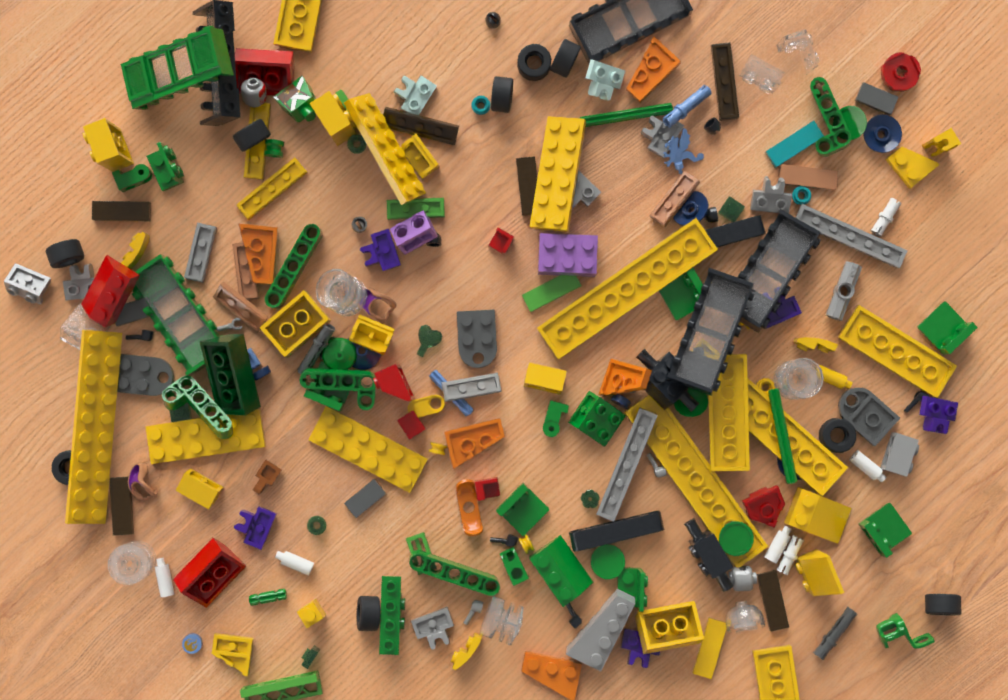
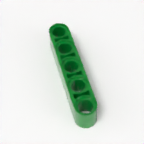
M308 224L301 232L264 299L268 307L279 309L284 305L322 238V231L317 225ZM311 229H317V236L314 238H309L308 232ZM302 245L308 247V251L304 255L299 254V248ZM292 262H297L298 269L293 272L290 271L289 265ZM283 278H287L289 281L286 288L280 287V281ZM273 295H278L279 302L276 305H272L270 302V298Z
M415 550L410 554L409 564L415 571L488 596H494L500 590L498 578L492 574L422 550ZM420 556L424 561L421 564H415L413 559ZM433 563H440L442 567L435 571L431 568V565ZM452 569L460 571L456 577H452L449 572ZM471 575L478 577V580L474 583L468 582L467 579ZM493 581L496 583V586L493 589H488L486 584Z

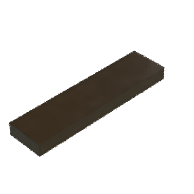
M731 42L712 44L711 52L719 121L739 119Z
M385 107L383 115L390 129L412 135L417 134L420 137L451 145L456 144L459 125Z

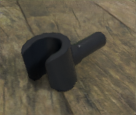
M142 329L141 335H126L125 338L126 340L151 341L154 332Z
M918 391L904 411L908 413L918 401L922 402L923 396L929 397V395Z
M508 534L507 540L503 538H490V542L502 543L510 547L515 546L518 541V537Z
M568 603L566 607L573 616L569 622L574 628H577L582 620L576 614L571 604Z

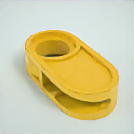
M440 395L419 398L409 403L408 413L414 411L418 418L438 413L443 410L445 401ZM433 398L440 399V408L433 409L430 402Z

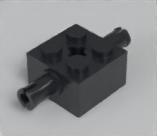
M643 349L636 356L649 370H652L650 380L644 390L664 410L678 400L690 412L699 405V402L687 392L689 387L667 379L674 360V356L670 352L657 361L646 349Z
M695 518L687 521L684 525L692 537L689 540L691 546L688 549L696 560L699 559L700 563H698V566L706 577L709 575L712 579L716 578L723 592L730 590L734 585L731 583L726 572L732 569L733 566L716 536L710 530L702 532Z

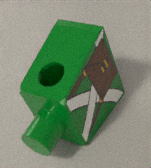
M303 76L273 97L279 106L297 122H301L304 119L310 122L316 118V113L310 105L316 97Z

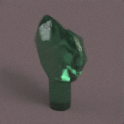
M428 325L421 326L418 333L421 346L416 354L424 357L429 347H434L441 342L442 333L438 330H432Z

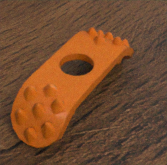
M470 479L462 480L456 484V495L463 530L468 536H478L483 532V526L476 497L475 483ZM466 502H472L474 505V510L471 513H466L463 509Z

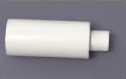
M859 450L851 456L849 461L871 479H878L880 482L886 479V476L882 474L883 470Z
M784 526L782 532L778 530L764 556L765 558L777 564L791 538L789 536L791 528Z
M278 551L275 556L276 559L281 560L280 564L308 576L314 566L313 562L288 551H285V553Z
M164 557L156 559L157 566L155 567L160 597L174 595L169 564H165Z

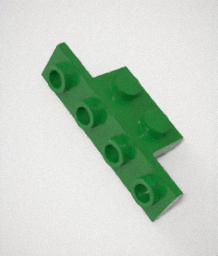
M382 576L379 654L399 655V637L401 629L405 628V618H401L402 610H405V598H402L401 576Z

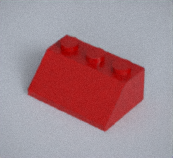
M236 48L235 68L239 94H241L242 83L250 78L262 80L266 85L267 95L275 96L294 82L293 51Z
M106 255L81 304L88 317L105 328L115 324L140 275L109 255Z
M400 364L391 365L374 373L375 378H373L377 389H381L382 392L406 401L415 400Z
M212 538L176 575L173 581L183 595L207 608L240 574L246 565L226 545Z

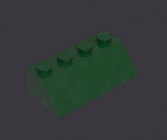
M228 334L200 341L214 402L228 415L246 416L260 408L261 405L244 334Z

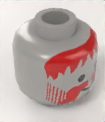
M256 78L244 81L241 86L243 102L250 107H259L264 104L267 99L265 83Z

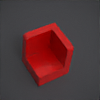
M498 227L488 246L505 255L514 240V236Z
M410 411L397 420L409 440L426 430L423 422L421 423L414 411Z
M498 477L475 480L477 501L500 496Z

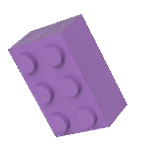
M540 233L538 275L595 277L597 274L598 235Z

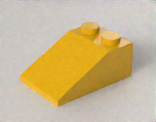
M797 487L784 523L838 544L852 508Z
M815 549L798 556L795 567L799 575L802 574L804 578L802 584L806 592L813 596L839 595L844 593L829 555Z

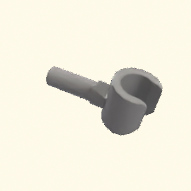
M235 318L232 323L217 327L216 331L232 328L240 330L243 326L236 328L234 322L241 319Z
M647 454L654 468L655 476L658 478L666 476L665 468L663 466L658 467L652 454Z
M473 601L470 613L463 622L465 625H468L475 612L481 613L483 602Z

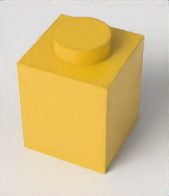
M317 599L312 600L297 611L306 628L317 623L326 615Z

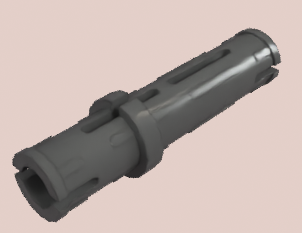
M325 323L318 336L314 337V343L297 368L298 373L302 374L305 369L313 367L322 350L328 346V341L335 331L334 326Z
M847 606L828 634L822 637L823 640L813 653L824 660L829 651L836 647V642L858 614Z

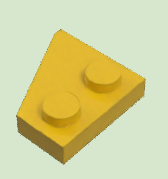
M900 147L885 159L909 189L940 165L938 162L904 147Z
M215 633L211 654L224 660L230 667H234L242 672V675L248 676L254 638Z

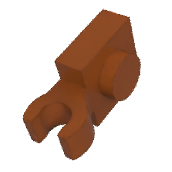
M266 459L255 475L259 478V481L253 488V491L261 494L266 484L272 486L282 472V469Z

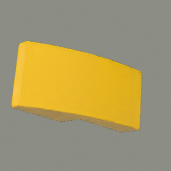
M139 232L132 237V242L129 246L134 251H129L123 256V261L121 262L123 265L132 269L144 254L150 239L147 233Z
M812 337L796 338L793 341L798 344V349L805 352L814 350L816 345L818 346L817 349L824 353L835 352L838 344L831 341Z
M474 633L473 637L469 636L465 646L468 650L460 647L458 652H454L450 661L453 663L452 669L457 670L467 662L477 649L482 635Z

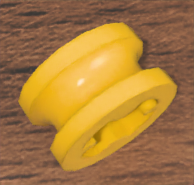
M430 443L432 448L428 452L445 455L444 449L447 448L446 445Z
M527 534L525 538H519L526 554L529 550H535Z

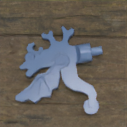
M683 128L680 140L678 137L672 136L671 140L665 144V148L669 146L668 150H670V153L663 152L664 158H670L664 164H667L666 166L669 167L671 162H674L675 169L679 171V174L683 173V159L688 158L693 162H697L704 158L702 153L695 157L691 152L685 151L690 144V135L687 134L686 128Z

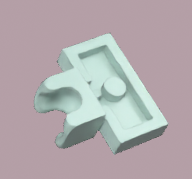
M590 60L585 77L592 80L588 95L599 96L600 99L609 101L614 88H621L625 70L596 60Z
M403 76L401 81L406 85V90L396 88L393 93L405 100L401 106L402 110L419 115L437 85L423 76H420L417 82Z

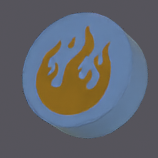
M195 633L188 634L182 642L184 651L189 654L197 653L202 647V638Z

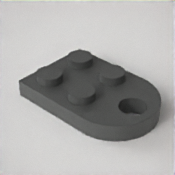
M495 309L457 311L458 348L461 359L467 365L474 368H482L489 365L497 353ZM475 353L483 354L484 361L482 363H474L473 355Z
M121 354L117 392L158 396L162 395L163 391L174 382L173 368L166 360L156 357ZM162 372H166L169 376L166 383H162L159 380V375Z
M857 387L845 391L838 402V410L842 419L849 421L854 426L855 431L874 447L900 419L878 397L865 388ZM849 395H853L856 399L855 404L852 406L846 402V398Z

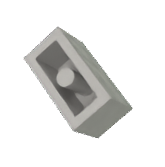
M891 432L880 468L907 477L913 469L912 460L914 455L918 453L919 440Z

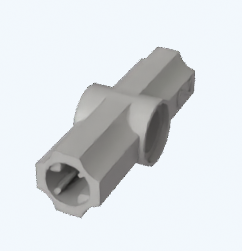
M845 262L838 283L833 289V296L826 316L839 321L843 320L850 298L855 292L854 288L862 269L860 265L853 262ZM842 286L847 288L848 292L846 296H843L840 293V288Z

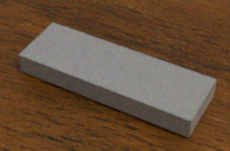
M197 222L184 275L185 279L204 283L217 227Z
M498 373L441 383L445 402L502 391Z

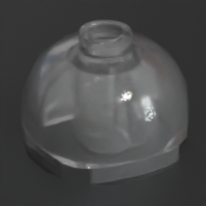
M747 601L737 602L736 607L731 608L725 618L727 633H731V629H736V633L757 630V625H761L762 628L765 627V620L760 609L755 605H748Z

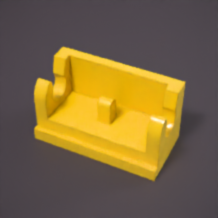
M951 127L922 144L924 149L930 148L932 145L936 146L937 151L930 155L935 157L944 151L948 152L961 145V142Z
M417 134L401 145L405 156L422 179L439 168V164Z
M359 314L349 341L385 355L395 329Z
M529 362L523 386L561 395L567 371Z
M190 468L184 473L175 491L209 510L224 487Z

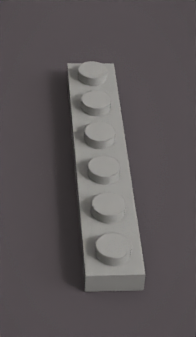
M804 204L800 206L795 217L820 231L821 235L895 268L901 267L908 251Z
M639 408L596 515L613 522L615 521L658 416L657 414Z

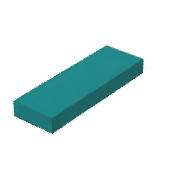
M812 121L765 153L776 168L824 137L815 121Z

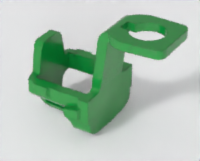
M897 613L876 626L879 638L885 648H889L888 641L890 642L903 635L915 649L923 648L935 642L929 633L920 635L912 640L903 619ZM896 627V631L884 635L883 632H886ZM923 639H928V640L925 641V642L918 643L919 641H921V640H923Z

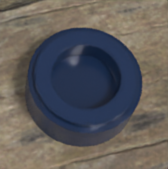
M267 365L253 373L254 380L257 381L271 373L269 366Z
M619 394L613 395L611 398L613 403L625 409H628L631 404L630 400Z

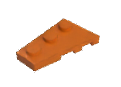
M653 36L640 65L627 86V91L641 103L681 64V61Z
M239 223L252 282L255 284L271 285L274 276L278 227Z
M610 359L598 395L605 397L644 390L650 380L652 370Z
M500 418L444 432L453 469L505 437Z
M525 651L521 672L564 697L575 700L582 663Z

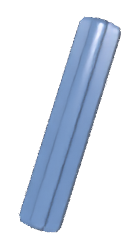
M434 370L429 375L430 379L442 390L441 383L447 382L446 379L437 370ZM464 399L452 401L465 416H469L473 412V408Z

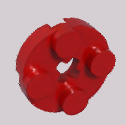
M903 52L891 55L881 66L882 80L894 92H903L911 89L916 85L921 74L918 60L914 56ZM898 67L901 70H905L904 77L897 74Z

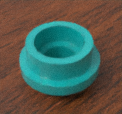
M485 96L475 97L471 104L472 110L478 115L486 114L490 110L489 99ZM479 103H483L485 106L484 108L479 109L477 105Z
M799 186L793 190L792 199L798 205H805L811 200V191L805 186ZM803 193L804 199H800L798 194Z

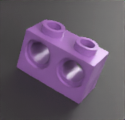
M424 211L416 213L407 220L390 228L396 245L404 255L438 237L431 220Z

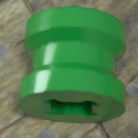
M266 139L265 144L267 148L264 151V156L283 158L282 147H284L285 142Z

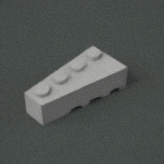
M617 589L603 604L597 614L590 619V622L584 629L577 634V637L566 647V655L602 671L635 605V597Z

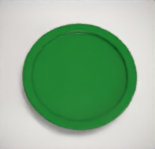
M856 106L841 108V114L851 133V140L859 138L867 126L865 113ZM834 117L833 126H837L840 123V119ZM839 135L840 138L848 140L846 135Z
M334 338L323 349V361L329 369L348 370L356 362V348L351 341L345 338Z
M688 388L687 392L699 402V405L692 412L680 400L676 401L674 406L681 415L696 417L707 409L708 397L705 393Z
M739 521L726 524L719 534V543L722 549L732 556L746 554L754 542L753 532L750 527Z
M610 544L599 546L591 556L592 570L603 579L618 577L625 567V557L622 551Z

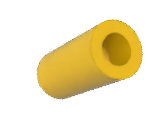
M820 364L817 365L813 377L840 389H843V387L850 389L853 382L847 380V376Z

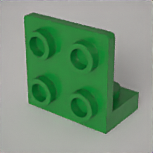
M158 142L159 150L146 157L161 190L164 192L184 183L182 178L184 173L181 167L175 163L177 157L173 149H170L168 145Z
M694 268L689 269L659 290L676 321L694 311L695 303L700 296L703 284Z
M946 301L942 302L917 326L943 355L951 354L978 328L973 322L966 323Z
M323 361L320 362L319 369H329ZM330 375L323 377L326 383L334 381ZM350 376L343 377V382L351 384L353 379ZM306 389L304 397L342 411L350 391Z
M588 391L568 423L605 447L626 415L601 397Z
M524 483L496 509V512L501 517L503 516L522 536L549 511V508Z
M891 503L885 504L858 524L878 553L885 558L893 554L890 549L912 534Z
M624 567V570L617 579V589L634 596V607H637L639 612H643L644 607H647V595H645L644 587H648V576H646V573L641 568Z

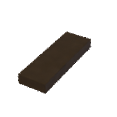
M535 156L516 158L522 216L532 215L537 184Z
M92 201V220L151 222V202Z
M129 476L110 478L113 536L134 534L132 494L128 488Z
M773 570L757 574L769 630L775 631L789 628L777 571Z

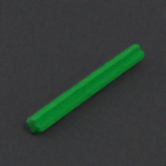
M672 103L583 116L580 119H585V127L667 115L673 110Z
M777 388L770 389L768 394L786 483L793 484L797 482V476L780 391Z

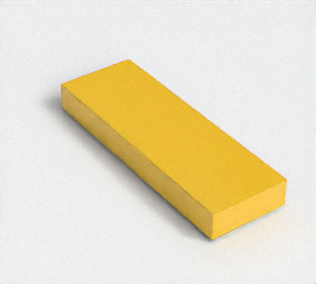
M708 618L703 634L704 640L701 642L692 671L693 674L712 679L728 623Z

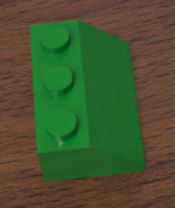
M561 535L529 556L530 561L562 607L581 595L593 583Z

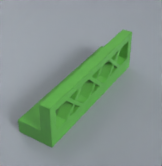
M318 670L243 686L240 690L241 698L245 700H250L249 696L260 695L262 697L261 700H273L267 696V693L272 691H279L281 693L278 699L274 700H297L323 694ZM316 682V691L310 692L304 688L306 684ZM295 686L300 689L297 695L293 696L285 692L287 688Z

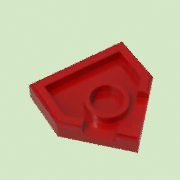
M777 485L769 489L764 487L748 494L749 498L742 500L748 517L751 520L775 528L779 514L785 506V501Z

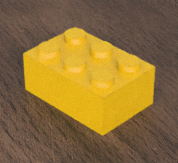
M328 91L310 103L337 146L356 135L354 129L357 126L337 94L332 95Z
M106 118L83 126L85 131L83 137L85 142L90 144L92 150L90 151V156L93 162L112 172L134 164L123 133L118 126Z
M303 290L264 323L260 329L281 354L288 358L318 333L325 323H329L332 320L310 294Z
M695 601L643 610V612L638 611L635 615L643 654L696 645L704 640Z

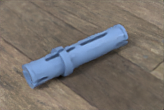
M703 85L683 103L677 104L674 110L663 117V123L671 128L677 121L684 119L692 109L712 94L710 88Z

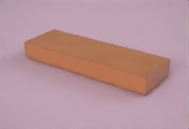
M780 165L779 178L785 180V185L836 190L838 171Z
M683 171L651 212L650 218L666 227L700 184V181L686 171Z
M243 242L232 244L238 292L247 300L259 299L258 284L252 282Z
M225 282L219 285L213 295L215 300L257 333L268 319L266 314Z

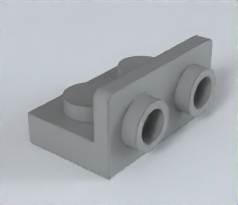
M16 263L4 280L5 288L9 294L21 296L30 303H38L40 305L43 302L42 296L51 283L50 277Z

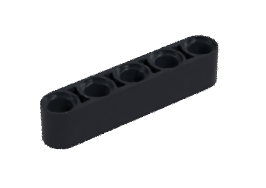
M761 215L705 230L717 248L766 234Z
M653 511L615 520L614 522L611 521L569 532L572 549L575 552L660 532L665 529L661 512Z

